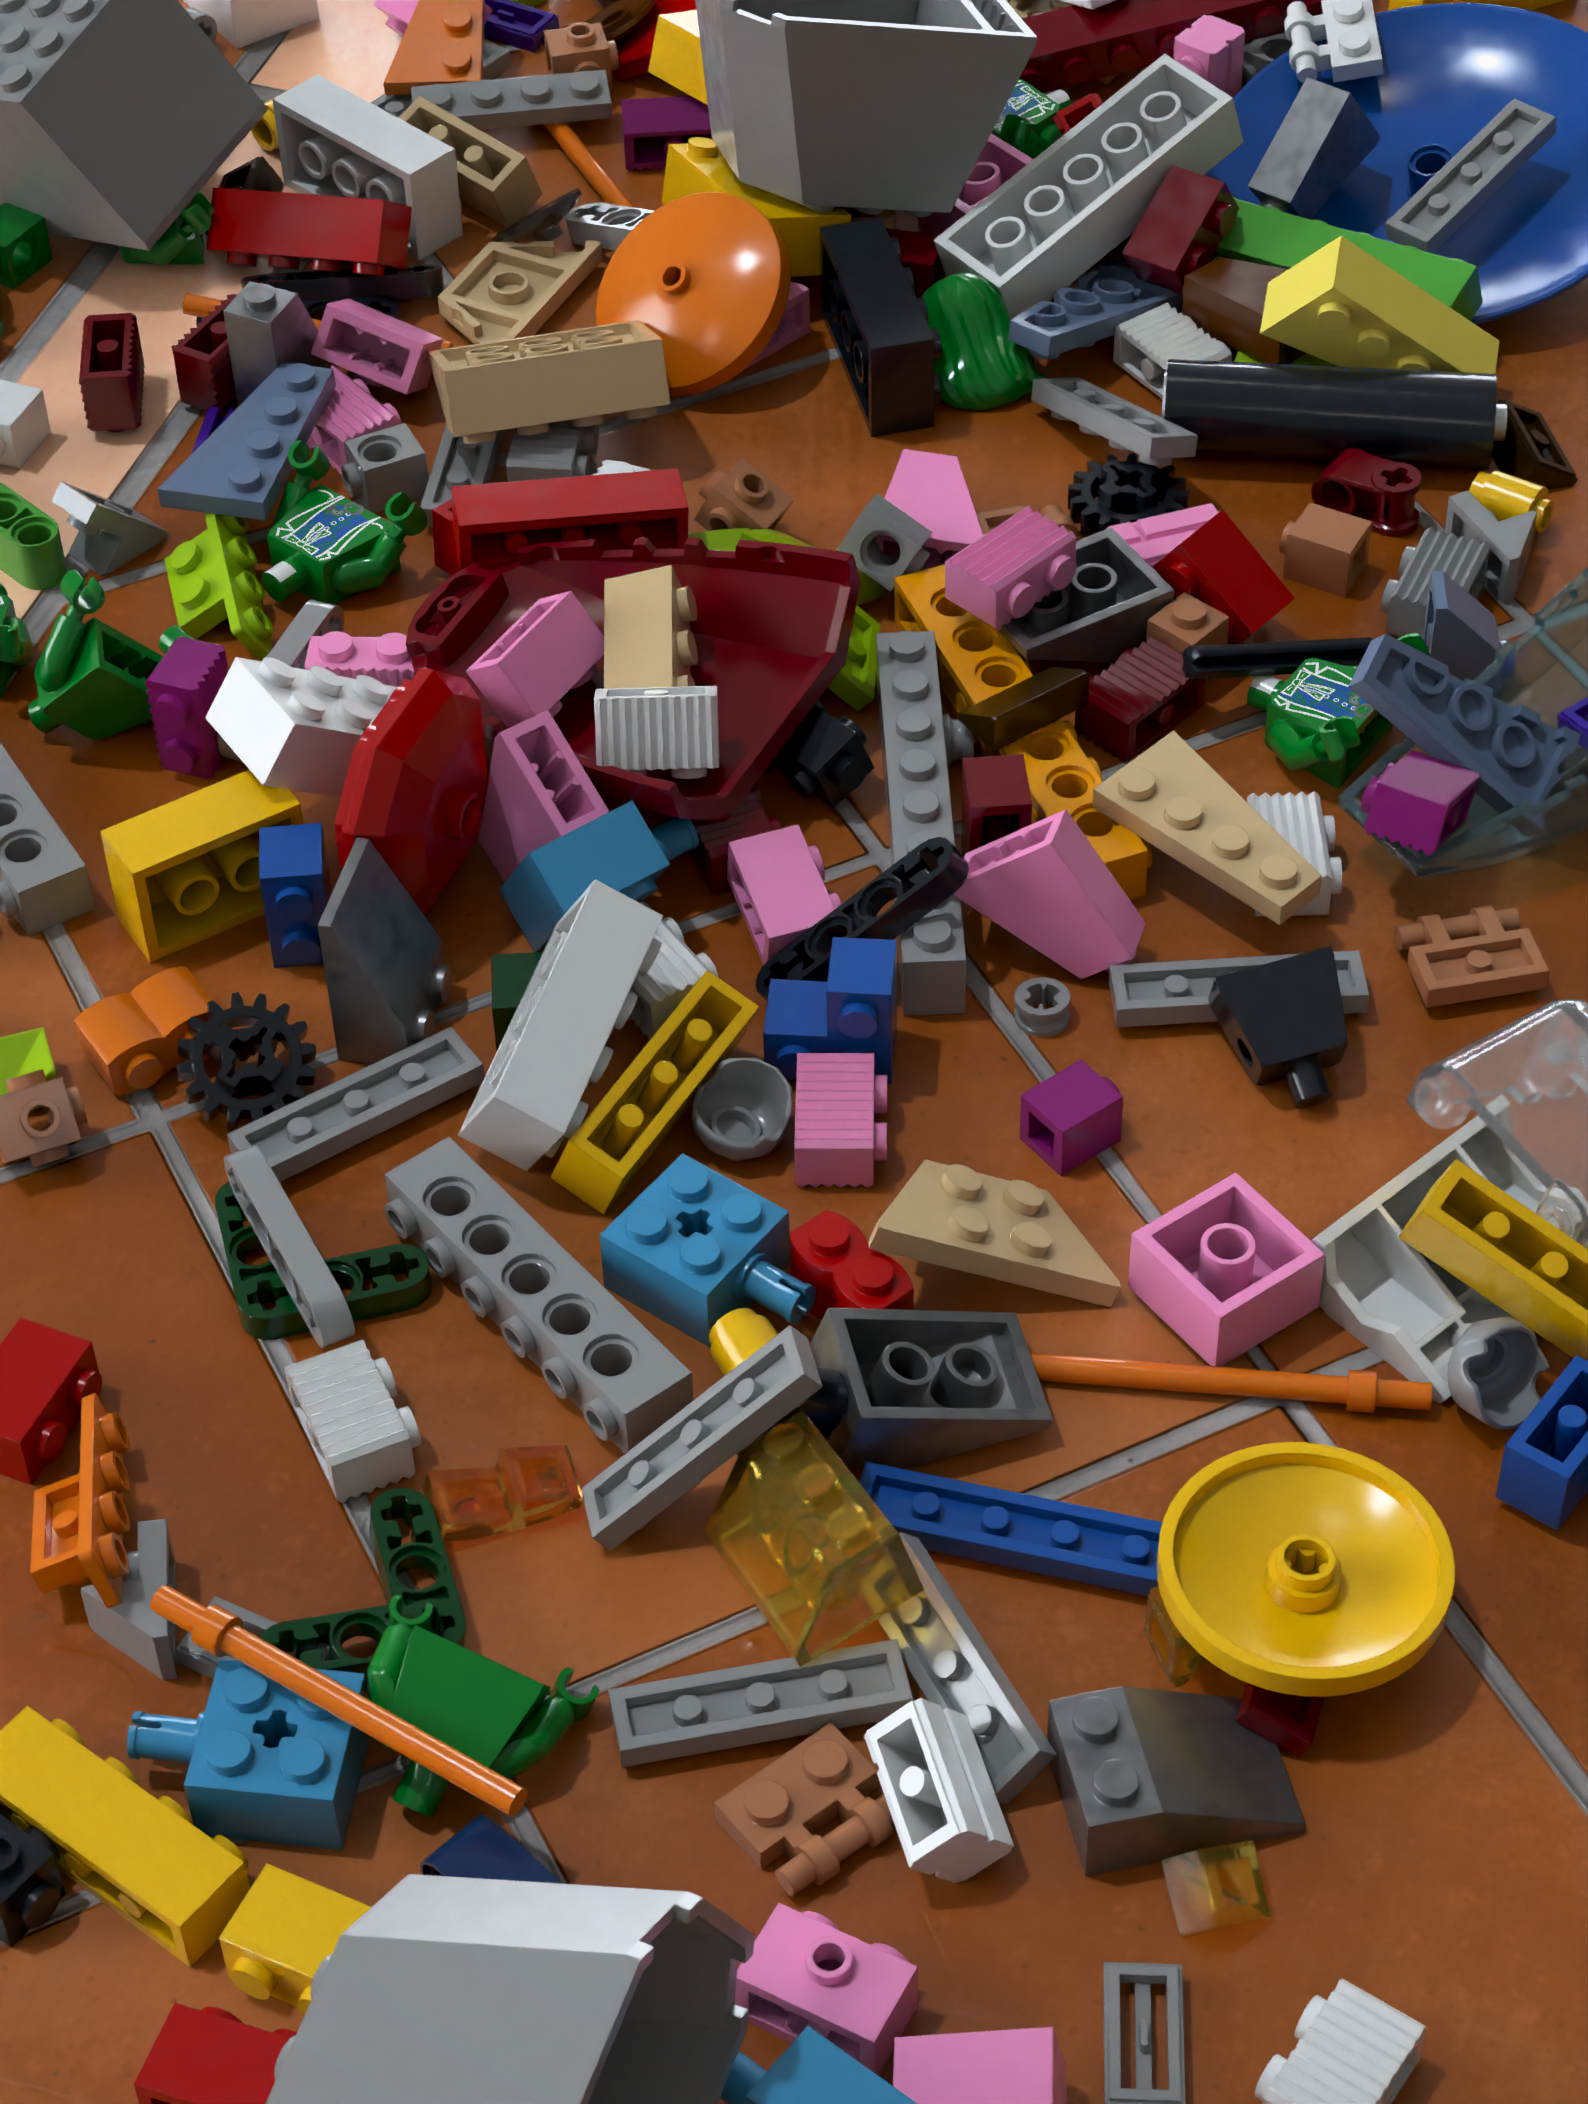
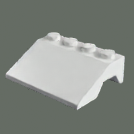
M1502 1097L1311 1240L1325 1253L1320 1307L1331 1319L1408 1380L1432 1383V1398L1439 1404L1451 1396L1447 1377L1448 1362L1458 1339L1464 1331L1475 1322L1506 1316L1517 1320L1398 1238L1432 1185L1455 1159L1588 1249L1587 1202L1577 1191L1551 1185L1542 1180L1512 1142L1511 1109Z

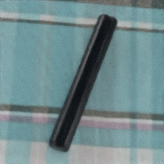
M1373 638L1189 646L1182 654L1184 662L1182 671L1186 677L1195 679L1293 674L1305 659L1317 658L1343 666H1359Z

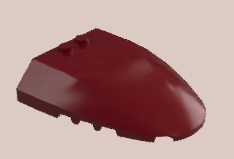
M644 537L635 539L633 549L604 550L596 539L539 543L517 547V560L490 570L483 569L477 562H474L440 584L414 614L407 632L406 647L415 674L420 668L423 669L425 667L465 678L481 700L484 735L494 742L499 732L510 727L504 724L466 673L470 666L538 599L572 591L604 635L605 580L672 565L681 586H690L697 606V620L690 622V631L695 639L698 663L697 665L690 666V675L693 677L696 686L718 687L719 768H707V776L680 779L671 776V769L647 770V776L612 765L597 766L594 695L596 689H604V655L596 662L599 668L598 672L588 682L578 688L570 689L560 699L563 706L553 716V719L600 795L623 803L633 800L637 807L677 818L726 822L844 667L861 579L853 554L791 544L739 540L736 545V551L708 550L701 538L695 537L687 538L684 549H655L650 540Z

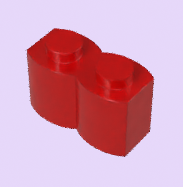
M825 1210L790 1232L791 1276L816 1287V1299L809 1312L815 1318L822 1321L828 1308L914 1310V1288L908 1273L891 1257L879 1251L869 1249L867 1239L862 1231L846 1217L833 1211Z

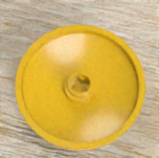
M1279 1442L1252 1446L1230 1453L1202 1468L1186 1482L1170 1503L1160 1530L1156 1564L1157 1582L1162 1601L1175 1627L1185 1640L1213 1665L1231 1676L1266 1690L1297 1696L1328 1697L1361 1692L1382 1685L1410 1669L1425 1656L1436 1642L1448 1617L1455 1583V1563L1450 1539L1442 1521L1423 1495L1408 1481L1384 1465L1346 1449L1308 1442Z

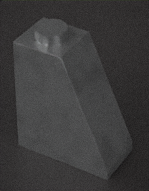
M1307 77L1250 180L1248 188L1259 200L1260 206L1275 207L1285 213L1311 219L1375 148L1381 136L1351 93Z
M250 281L223 310L238 407L282 362L291 364L304 363L323 368H331L332 365L336 367L335 364L311 354L318 329L297 293L278 289L268 284Z

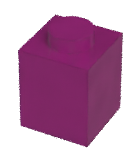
M1079 1060L1021 1094L1020 1139L1060 1176H1063L1121 1141L1123 1096L1110 1079L1099 1076L1084 1061Z

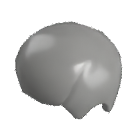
M728 1058L718 1064L713 1075L703 1085H699L691 1105L693 1110L691 1116L693 1131L710 1151L734 1162L765 1156L780 1143L789 1126L793 1112L792 1086L777 1067L758 1058Z
M1509 1316L1481 1320L1469 1326L1458 1339L1448 1362V1387L1453 1400L1472 1416L1498 1431L1518 1429L1541 1400L1535 1390L1537 1377L1540 1373L1549 1370V1364L1537 1345L1538 1340L1535 1332L1520 1321Z

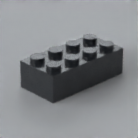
M882 218L820 227L821 314L871 437L934 427V405L941 404L942 400L940 380L938 374L934 372V361L941 360L942 358L941 339L937 328H929L928 312L924 298H916L915 285L911 268L902 266L901 249L897 237H889Z

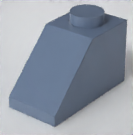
M1431 571L1423 631V641L1430 653V657L1448 665L1449 674L1467 683L1475 679L1494 689L1492 696L1495 697L1498 675H1507L1508 640H1499L1496 618L1488 609L1445 572Z

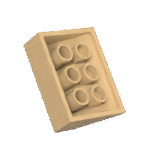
M639 320L428 351L448 430L453 437L463 436V443L465 444L492 441L496 439L495 431L517 428L518 435L541 434L550 431L549 423L571 420L572 427L598 425L604 422V414L624 412L626 419L646 418L657 415V406L670 405L662 338Z

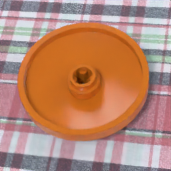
M703 192L673 200L645 217L631 230L616 249L600 284L596 306V325L639 320L662 338L669 396L695 395L718 387L742 372L755 360L768 344L781 321L788 301L791 281L790 260L785 242L780 232L754 205L737 196L719 192Z

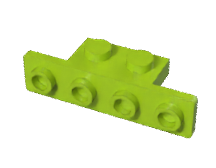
M204 512L208 529L191 541H185L178 545L172 554L164 559L178 626L187 635L196 640L228 618L232 634L262 661L273 648L270 635L274 633V630L263 609L262 600L265 598V592L256 579L254 571L257 559L248 544L245 533L249 529L248 522L243 517Z

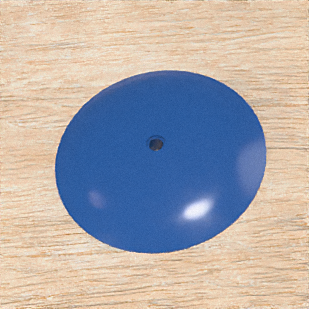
M1434 3L1374 13L1384 74L1334 83L1332 70L1330 69L1318 71L1315 80L1351 93L1381 138L1375 148L1310 220H1321L1332 226L1357 233H1368L1375 238L1396 243L1387 238L1385 223L1515 98L1555 116L1557 133L1433 254L1450 259L1458 258L1468 264L1477 266L1483 303L1471 320L1474 324L1495 320L1536 306L1567 291L1588 277V32L1548 15L1495 4ZM1327 40L1314 41L1317 46L1325 45ZM1289 50L1264 67L1235 95L1233 100L1244 143L1204 174L1205 176L1225 182L1232 196L1237 199L1260 205V202L1248 188V184L1304 84L1298 80L1297 72L1291 68Z

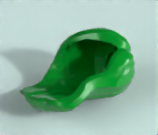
M957 273L937 281L924 292L922 297L927 307L929 328H937L941 339L942 358L941 360L934 361V372L938 374L942 400L945 403L959 409L985 411L992 407H1001L1004 404L1022 399L1025 394L1032 392L1033 379H1046L1044 375L1036 371L1034 356L1029 354V349L1008 340L1011 320L1008 309L1000 294L985 279L972 273Z

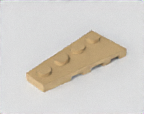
M1174 730L1093 789V808L1279 925L1320 894L1322 875Z

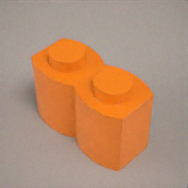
M186 966L163 970L141 982L130 993L109 996L82 1011L74 1019L81 1050L115 1096L127 1095L137 1090L149 1088L172 1068H177L178 1064L188 1061L178 1055L179 1039L195 1040L188 1032V1021L191 1017H195L207 1022V1003L212 1001V999ZM205 1053L203 1061L208 1059L210 1055Z

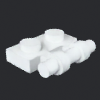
M1372 0L1321 1L1322 14L1315 16L1307 12L1306 5L1300 1L1293 2L1287 7L1288 16L1284 21V28L1287 39L1292 42V47L1289 50V60L1291 68L1297 72V78L1300 82L1304 83L1307 77L1315 80L1318 71L1330 69L1332 70L1334 83L1384 74ZM1327 40V44L1317 46L1314 41Z

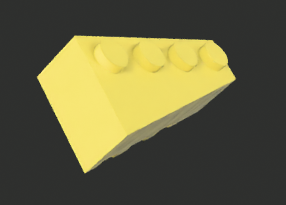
M1342 235L1268 282L1260 334L1327 362L1340 367L1495 374L1500 342Z

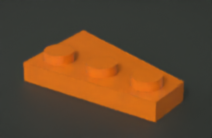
M419 0L383 82L385 95L411 94V87L483 80L485 0Z

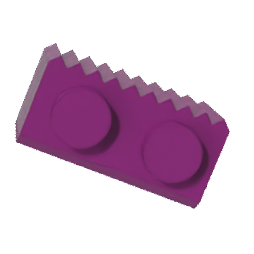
M692 96L622 100L625 168L630 172L635 168L640 172L645 167L650 171L654 167L659 170L664 168L667 161L668 144H685L693 137L712 139L708 105Z
M179 636L144 683L149 688L146 691V694L150 696L147 702L152 706L149 710L153 714L151 720L155 723L152 729L157 732L154 736L159 741L156 745L160 750L157 755L162 759L159 764L164 769L209 779L215 777L214 771L220 769L219 763L225 762V758L219 754L217 748L218 732L205 718L229 672L226 651L221 645Z
M1411 750L1397 764L1390 762L1380 778L1373 776L1369 781L1361 802V811L1368 813L1364 826L1367 835L1376 832L1379 840L1387 836L1391 844L1399 840L1403 848L1411 845L1414 852L1423 849L1426 856L1433 854L1467 822L1479 784L1480 774Z

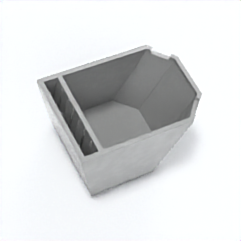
M0 0V206L6 202L45 217L47 233L149 251L267 112V107L178 0Z
M695 0L713 141L739 181L820 212L832 211L834 207H848L866 214H880L883 212V209L902 210L909 215L917 217L930 216L931 212L950 213L1030 59L1037 41V36L1006 0Z
M408 1874L340 1935L333 1953L327 1956L319 1965L311 1985L312 2000L296 2035L285 2043L277 2058L274 2070L275 2084L266 2104H717L748 2029L749 2010L735 2004L738 1961L746 1963L753 1956L755 1935L703 1897L688 1891Z

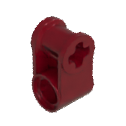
M1349 448L1343 450L1313 483L1311 488L1312 500L1317 505L1372 521V529L1381 535L1390 537L1405 536L1415 531L1419 525V512L1415 508V494L1422 486V475L1416 467L1410 464L1394 462L1369 454L1361 449Z

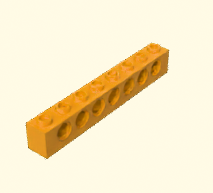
M945 564L894 578V622L900 631H934L940 695L955 719H958V712L1033 676L1028 659H1025L998 629H995L945 598ZM1060 718L996 751H992L973 734L974 749L979 757L1024 755L1032 800V824L1067 809L1128 898L1133 899L1146 894L1147 868H1151L1153 864L1150 844L1092 807L1093 789L1103 782L1101 771L1096 760L1093 757L1087 758L1078 745L1076 732L1070 721H1063Z

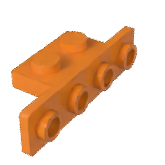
M96 1393L83 1397L81 1400L80 1473L34 1491L30 1574L42 1594L66 1585L76 1586L91 1580L105 1606L109 1609L122 1604L123 1575L130 1572L129 1559L123 1545V1533L130 1530L128 1513L123 1503V1492L130 1490L129 1475L124 1464V1452L129 1451L131 1446L128 1432L121 1417L115 1411L107 1414Z

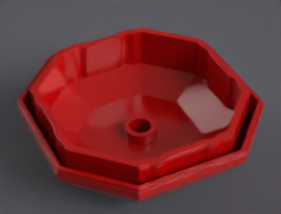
M424 667L418 670L412 680L404 679L354 746L334 822L335 843L338 848L341 872L356 838L369 839L424 916L430 911L475 845L482 823L489 778L480 698L465 678Z

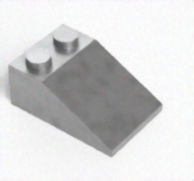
M1111 527L1076 541L1077 568L1072 581L1064 589L1057 590L1056 592L1052 590L1048 597L1043 596L1041 602L1036 601L1032 609L1025 616L1017 619L1012 618L1009 624L1004 623L999 631L1025 659L1116 662L1125 650L1129 648L1134 649V647L1139 648L1142 641L1146 643L1148 619L1174 600V589Z
M357 837L318 923V931L338 1060L372 1065L433 1035L435 1026L434 1013L438 1003H446L448 1001L452 988L453 972L451 966L444 965L440 936L371 841Z
M828 1308L810 1343L817 1368L838 1371L844 1377L848 1389V1402L844 1417L836 1429L832 1431L826 1442L834 1470H863L866 1461L905 1469L1048 1429L1053 1421L1017 1314L1013 1312Z
M1119 1686L1049 1700L1047 1740L1057 1754L1050 1764L1085 1877L1304 1833L1305 1822L1278 1746L1235 1722L1242 1698Z

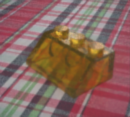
M804 1411L774 1427L740 1451L705 1528V1532L710 1542L799 1667L924 1590L899 1533Z

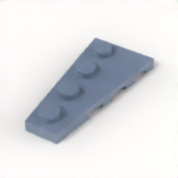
M1106 260L1100 264L1099 274L1087 272L1079 277L1076 289L1063 287L1055 292L1054 302L1040 301L1011 319L1008 340L1029 349V354L1034 357L1055 359L1060 356V353L1078 347H1091L1096 341L1114 336L1115 326L1167 302L1171 309L1175 307L1177 313H1181L1183 296L1180 293L1139 280L1132 269Z
M282 362L157 489L161 507L266 521L294 468L288 460L289 448L298 440H302L305 444L307 443L336 387L334 369L315 367L304 363L291 364Z
M1388 634L1371 640L1348 686L1430 756L1479 773L1480 780L1476 794L1523 833L1539 827L1581 734L1565 726L1555 729L1540 721V713L1523 704L1513 707L1493 697L1494 689L1475 679L1467 683L1449 674L1448 665Z

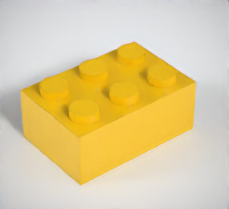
M247 770L100 831L118 920L150 963L265 914L259 881V828L304 824L300 802L289 789L263 786L250 770Z

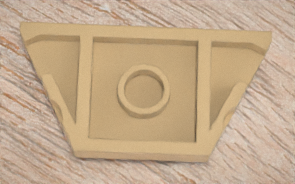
M595 240L585 241V249L583 251L555 252L554 241H533L527 244L489 242L438 296L439 314L474 344L533 336L603 260L602 242Z
M925 1159L878 1220L868 1241L869 1248L1106 1307L1112 1306L1121 1288L1120 1281L1048 1190L1037 1188L1023 1180L1009 1181L977 1173L971 1168L959 1164L946 1165Z

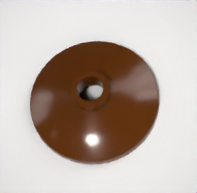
M618 0L595 14L585 23H601L606 40H614L618 51L621 50L632 31L649 15L656 0Z

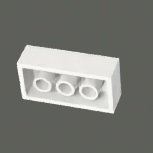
M318 74L272 99L285 186L299 194L383 199L412 207L408 255L418 261L463 235L455 148Z
M236 657L205 718L263 786L341 798L354 746L360 740L364 730L371 725L397 687L385 685L367 675H358L356 679L337 676L330 670L319 666H312L310 670L294 668L271 657L263 658L262 662Z
M596 879L590 884L557 922L458 1133L459 1137L527 1171L543 1154L552 1158L564 1137L570 1139L580 1127L589 1106L580 1100L589 1082L596 1084L612 1057L613 1049L605 1044L614 1027L620 1030L624 1026L636 1004L638 995L630 992V989L638 974L642 976L647 974L660 951L662 942L655 939L654 936L663 915Z

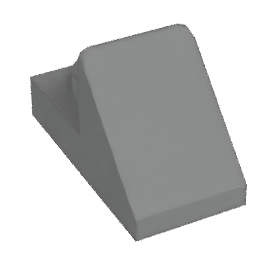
M62 481L51 500L70 513L67 523L79 530L70 548V555L99 575L110 574L164 540L168 532L131 507Z
M1469 490L1449 496L1444 533L1447 536L1454 533L1457 538L1465 536L1468 541L1475 538L1479 544L1486 541L1491 548L1485 585L1503 604L1514 600L1531 555L1537 512L1529 511L1498 522L1492 511L1486 509Z
M167 1519L138 1522V1551L126 1552L129 1559L130 1572L126 1574L127 1581H123L122 1604L107 1609L94 1585L82 1587L81 1596L89 1626L98 1636L162 1680L177 1679V1625L150 1609L151 1599L161 1586L168 1585L177 1590L176 1558Z

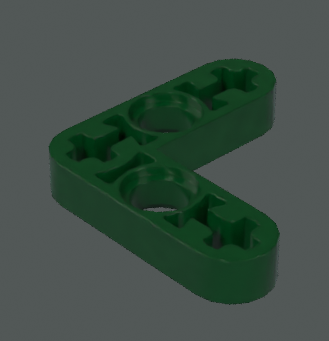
M229 1181L226 1182L215 1195V1207L240 1321L245 1332L254 1338L262 1340H274L310 1332L272 1262L269 1260L267 1263L251 1266L240 1261L247 1252L264 1248L251 1225L244 1227L240 1205ZM395 1244L324 1259L336 1282L347 1284L353 1288L351 1293L345 1297L353 1322L416 1308L428 1299L432 1291L429 1260L426 1254L416 1246ZM405 1273L408 1280L396 1282L393 1275ZM371 1279L373 1289L365 1291L364 1280ZM274 1302L277 1308L263 1311L261 1304Z
M393 1488L384 1491L376 1497L371 1506L369 1540L387 1605L284 1621L270 1626L261 1634L260 1638L284 1652H292L293 1657L314 1669L365 1674L366 1684H368L367 1669L373 1656L356 1658L347 1654L341 1646L345 1641L356 1636L371 1638L379 1644L384 1630L388 1628L390 1600L395 1595H403L402 1617L407 1619L418 1618L424 1613L425 1605L429 1602L433 1605L431 1629L435 1630V1634L464 1647L466 1619L436 1514L430 1500L421 1492L410 1488ZM403 1518L404 1523L412 1527L411 1543L401 1546L402 1536L399 1525L392 1519ZM409 1569H423L430 1572L435 1577L436 1582L423 1589H412L403 1585L397 1577ZM319 1642L329 1645L328 1661H322V1649H319Z

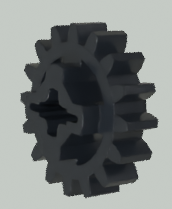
M1130 453L1126 461H1118L1113 454L1107 455L1106 464L1101 465L1091 460L1087 462V472L1076 471L1074 473L1073 484H1069L1068 509H1070V517L1073 522L1081 523L1080 534L1086 536L1106 530L1109 526L1126 522L1133 523L1139 519L1187 509L1189 492L1186 491V479L1175 478V467L1172 465L1159 469L1155 465L1137 462L1135 453Z
M239 992L232 993L231 1006L224 1011L213 1000L208 1002L207 1022L195 1017H191L188 1021V1032L195 1040L179 1039L178 1055L188 1061L177 1065L178 1081L192 1082L185 1090V1100L188 1104L204 1100L206 1103L203 1109V1119L207 1122L213 1120L219 1113L227 1115V1131H234L239 1125L240 1119H249L251 1123L284 1107L287 1102L291 1104L305 1097L306 1093L299 1085H314L316 1070L305 1064L315 1060L316 1045L300 1043L307 1036L308 1025L305 1021L289 1025L287 1021L290 1006L286 1003L279 1006L274 1012L267 1010L266 994L259 993L253 1006H244ZM239 1026H253V1027H247V1028H241V1029H234V1030L232 1029V1028H234V1027H239ZM279 1042L283 1044L290 1061L289 1072L283 1069L284 1064L274 1057L276 1046ZM259 1051L258 1066L249 1063L242 1070L238 1069L235 1073L236 1058L244 1062L251 1055L255 1056ZM205 1053L210 1055V1061L219 1067V1072L213 1084L204 1069L203 1057ZM255 1095L263 1096L256 1099H240L242 1097Z

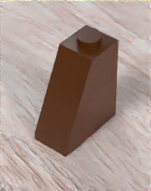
M1218 257L1184 276L1182 314L1190 317L1196 323L1198 329L1202 327L1204 334L1209 332L1210 337L1216 338V340L1267 364H1289L1306 354V352L1260 334L1268 282L1288 269Z

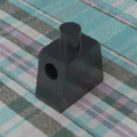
M1331 946L1215 977L1208 997L1211 1009L1251 1081L1255 1085L1262 1086L1286 1079L1294 1105L1298 1109L1312 1107L1330 1099L1332 1092L1323 1068L1334 1066L1341 1062L1348 1046L1335 958Z

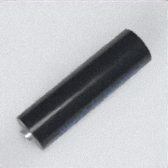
M1168 359L1167 371H1164L1162 418L1198 435L1195 457L1332 463L1343 450L1357 448L1369 454L1394 462L1407 463L1414 467L1488 470L1492 457L1493 442H1504L1507 404H1496L1497 380L1495 374Z

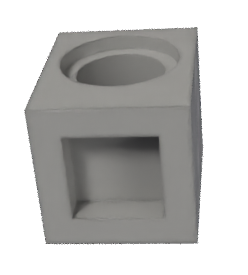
M406 423L344 441L347 464L341 465L342 480L349 496L357 495L365 509L372 513L384 511L389 499L399 492L405 493L412 501L423 499L428 483L426 453Z
M876 494L863 509L836 551L853 554L857 568L891 592L894 588L895 577L920 571L931 554L922 549V547L933 532L882 496ZM888 535L894 538L899 544L900 555L889 556L883 553L877 544V536Z

